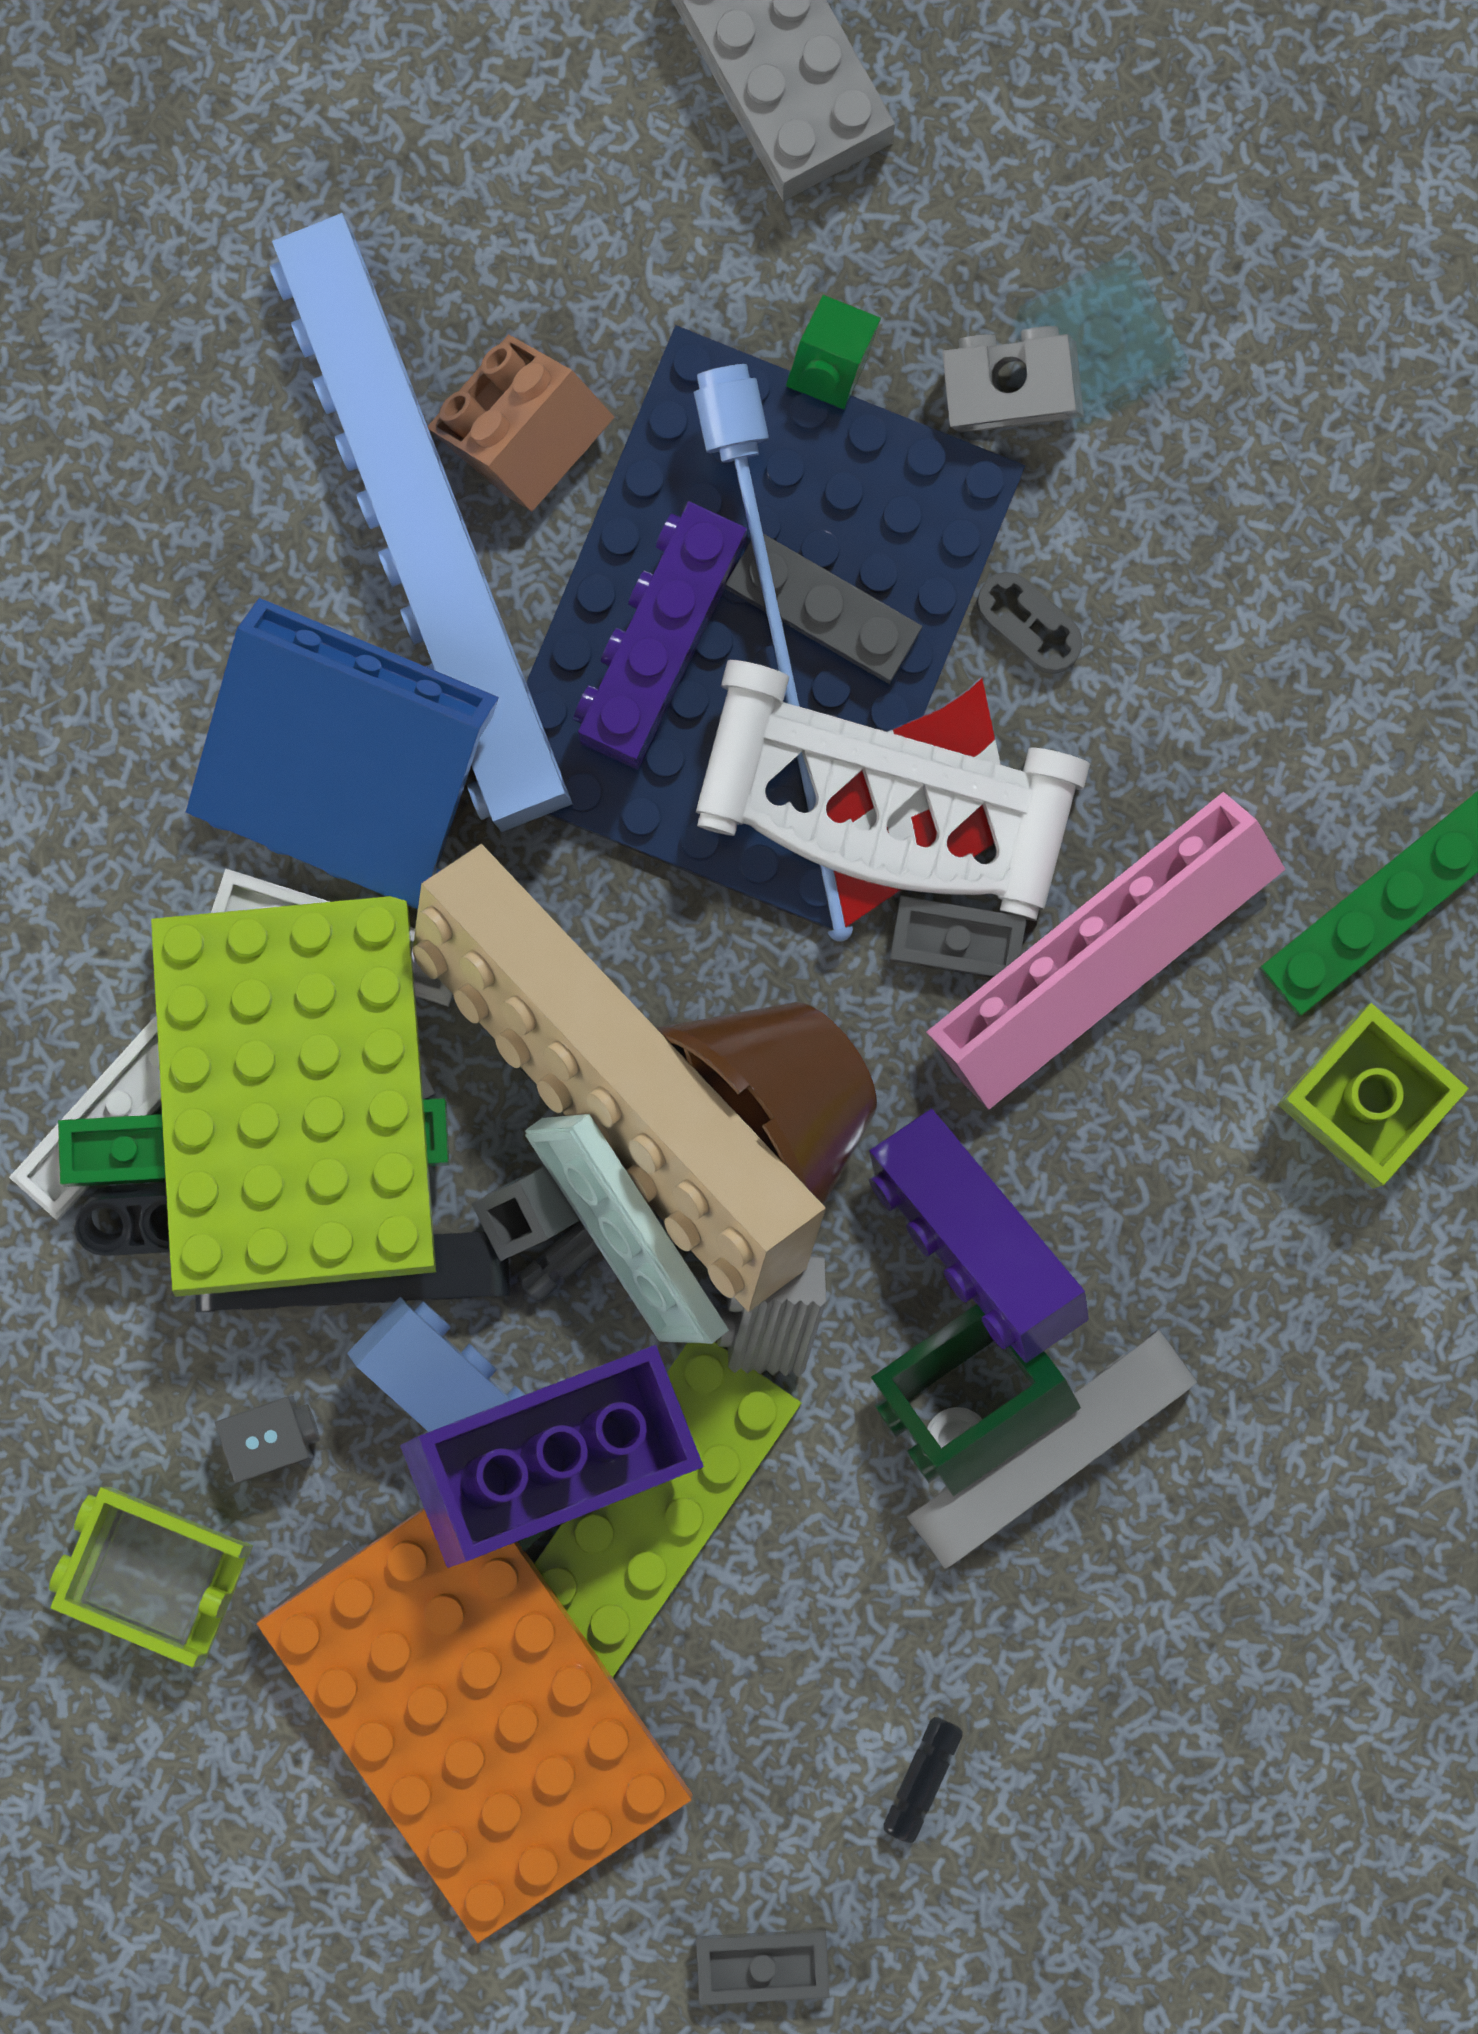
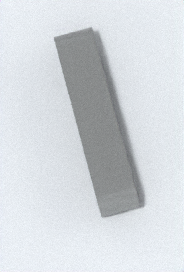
M1159 1329L1143 1339L1144 1342L1128 1354L1120 1356L1092 1377V1381L1075 1392L1074 1395L1081 1406L1075 1413L955 1496L945 1486L938 1492L937 1496L922 1507L918 1506L906 1516L944 1569L950 1567L1197 1383L1196 1378Z

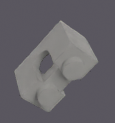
M1057 326L1034 327L1022 330V342L997 345L996 335H975L959 339V349L942 351L950 427L962 433L1084 418L1076 341L1069 334L1059 335V327ZM1013 361L1025 363L1027 366V379L1024 385L1013 393L1001 392L998 381L1000 369Z

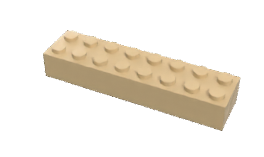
M480 844L421 883L413 943V955L418 966L431 979L438 978L454 995L459 1010L470 1022H479L495 1039L500 1054L509 1065L514 1068L521 1067L537 1084L541 1098L552 1111L556 1113L563 1112L566 1116L590 1114L647 1204L664 1221L670 1238L682 1250H691L708 1268L709 1277L715 1287L728 1298L735 1297L749 1312L805 1271L825 1213V1206L498 860Z

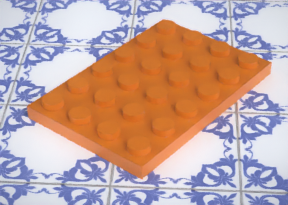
M423 1508L260 1618L256 1623L477 1944L692 1800L693 1794L518 1541L467 1562L447 1568Z

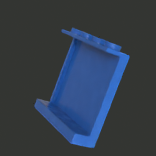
M259 598L236 629L185 813L207 821L217 829L231 831L260 843L272 852L289 855L320 868L332 877L349 880L380 893L384 897L391 896L405 900L407 905L418 909L421 883L441 871L438 869L439 862L480 737L493 717L499 697Z

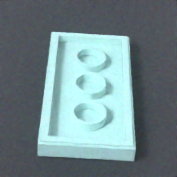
M590 1114L541 1118L525 1130V1136L659 1341L712 1344L729 1331Z

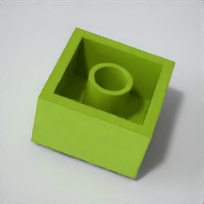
M1370 1003L1359 1010L1277 1105L1374 1189L1386 1184L1469 1088L1375 1005Z

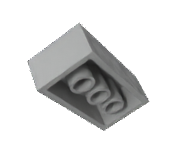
M672 0L783 202L893 144L895 123L827 0Z

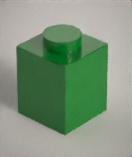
M822 295L800 339L786 386L845 409L868 359L881 317Z

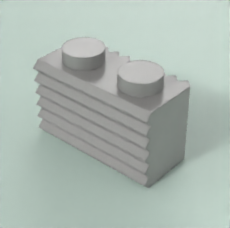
M811 1256L805 1271L749 1312L735 1297H727V1308H720L719 1315L729 1331L717 1339V1344L719 1347H728V1367L734 1373L740 1368L747 1374L753 1369L759 1374L767 1370L772 1375L780 1371L785 1376L793 1372L797 1377L805 1372L826 1304L825 1258L823 1256Z

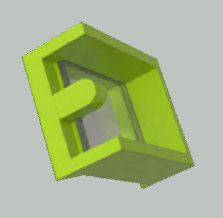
M100 1487L97 1496L89 1494L85 1498L77 1514L74 1530L80 1532L81 1535L72 1556L64 1554L52 1574L49 1590L56 1593L50 1608L192 1668L203 1666L253 1545L115 1488Z

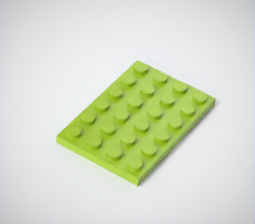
M387 896L152 918L151 928L172 1291L175 1297L436 1272L409 905H407V901Z

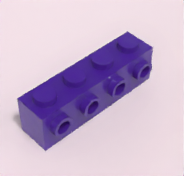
M688 501L681 517L673 513L669 515L655 547L664 552L654 574L644 570L640 575L628 602V605L635 608L636 612L626 632L616 628L612 633L600 661L609 666L599 689L588 685L574 713L573 720L581 724L578 730L581 744L636 770L639 769L724 592L725 584L734 571L747 544L746 527Z
M932 1108L869 1150L874 1176L869 1179V1183L875 1195L889 1211L898 1207L909 1221L906 1224L907 1231L925 1256L928 1257L935 1252L947 1268L944 1270V1275L956 1295L965 1303L973 1299L985 1313L982 1317L983 1324L1000 1348L1006 1349L1011 1345L1023 1361L1027 1363L1089 1320L1085 1290Z

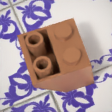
M508 334L499 345L492 348L485 355L481 366L462 388L445 400L441 406L440 413L432 420L428 428L431 433L504 495L532 512L615 417L573 370Z

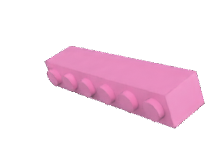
M1222 792L926 1032L960 1081L989 1110L1286 869L1259 822L1226 793Z

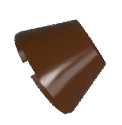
M800 1002L657 1027L656 1029L808 1190L825 1205L877 1108L876 1091L869 1070L846 1034L824 1013L808 1004Z

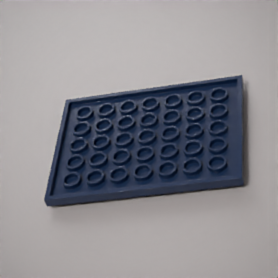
M675 325L526 681L573 803L547 815L829 930H834L819 864L790 851L761 834L752 826L744 823L742 825L737 824L734 836L709 831L697 826L700 814L696 813L728 692V690L721 687L727 661H745L779 671L766 612L724 589L638 770L581 744L578 735L581 724L573 720L578 703L588 685L599 689L609 666L600 661L612 633L616 628L626 632L636 612V609L629 606L628 602L640 575L644 570L654 574L664 552L655 547L669 515L673 513L681 517L688 501L746 527L747 544L739 560L751 542L735 461L722 462L720 452H706L694 391L700 389L697 374L724 366L747 364L750 378L757 379L769 440L758 443L759 455L747 458L763 534L923 626L918 638L889 685L782 622L799 706L887 732L924 716L1026 465L852 395L845 409L839 408L787 387L789 370ZM796 756L767 783L765 794L768 801L774 805L782 806L790 802L797 811L808 813Z

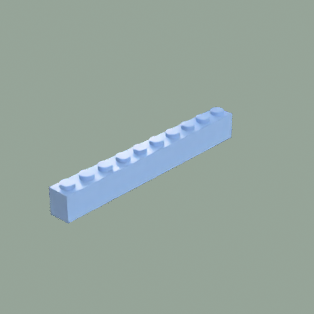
M340 213L273 240L272 243L279 262L269 265L273 279L283 301L294 298L301 318L291 322L294 334L304 357L315 354L323 375L314 378L313 383L326 414L337 411L344 429V433L334 436L348 472L357 468L360 471L366 490L357 493L356 496L369 528L373 529L380 526L387 542L388 548L380 550L378 553L391 586L403 584L410 606L402 608L400 611L414 645L425 642L432 664L426 667L499 697L493 717L480 737L471 764L477 781L467 784L479 818L483 820L491 817L499 830L504 832L572 805L573 803L351 227L343 213Z

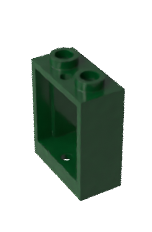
M977 1304L871 1376V1379L884 1398L874 1405L895 1437L907 1431L916 1444L908 1449L907 1453L928 1483L939 1476L953 1496L1081 1408L1067 1380L1045 1351L1025 1363L1010 1345L1006 1348V1351L1032 1385L941 1448L908 1400L994 1341L982 1321L985 1313Z

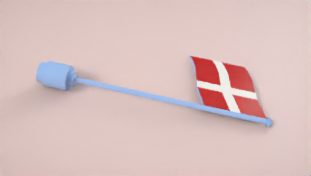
M736 364L711 369L697 374L700 389L694 391L706 452H720L722 462L735 461L778 669L789 676L784 696L785 702L799 706L747 458L759 455L758 443L769 440L757 379L750 378L747 364ZM982 677L967 691L942 708L887 731L888 733L1001 765ZM801 752L797 755L808 811L810 812L815 806L816 795ZM861 770L828 800L826 812L828 817L836 823H843L851 819L857 828L869 830L876 822V811L863 770ZM922 787L889 817L887 831L896 840H904L911 836L917 845L929 847L934 843L937 832ZM983 805L976 809L948 836L947 847L954 856L964 857L971 853L975 857L994 844ZM820 865L834 929L827 931L829 936L839 942L847 940L853 931L852 926H847L901 889L867 882Z

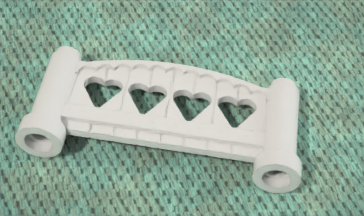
M739 660L727 661L721 687L728 690L696 809V813L700 814L698 827L734 836L737 824L742 825L744 823L810 861L857 879L892 888L926 893L955 895L994 894L998 895V898L1002 900L1000 912L1027 917L1026 920H1037L1039 910L1045 909L1075 789H1084L1090 767L1089 762L1053 750L1029 748L1023 771L785 703L783 700L789 681L787 674L750 662ZM801 752L816 795L815 806L808 813L797 811L790 802L782 806L774 805L768 801L765 794L767 783ZM861 770H863L876 811V822L869 830L857 828L851 819L843 823H836L828 817L826 812L828 800ZM922 787L937 832L934 843L929 847L917 845L911 836L904 840H896L887 831L889 817ZM981 805H983L996 846V856L989 864L977 862L971 853L964 857H956L950 853L947 847V839L950 833Z

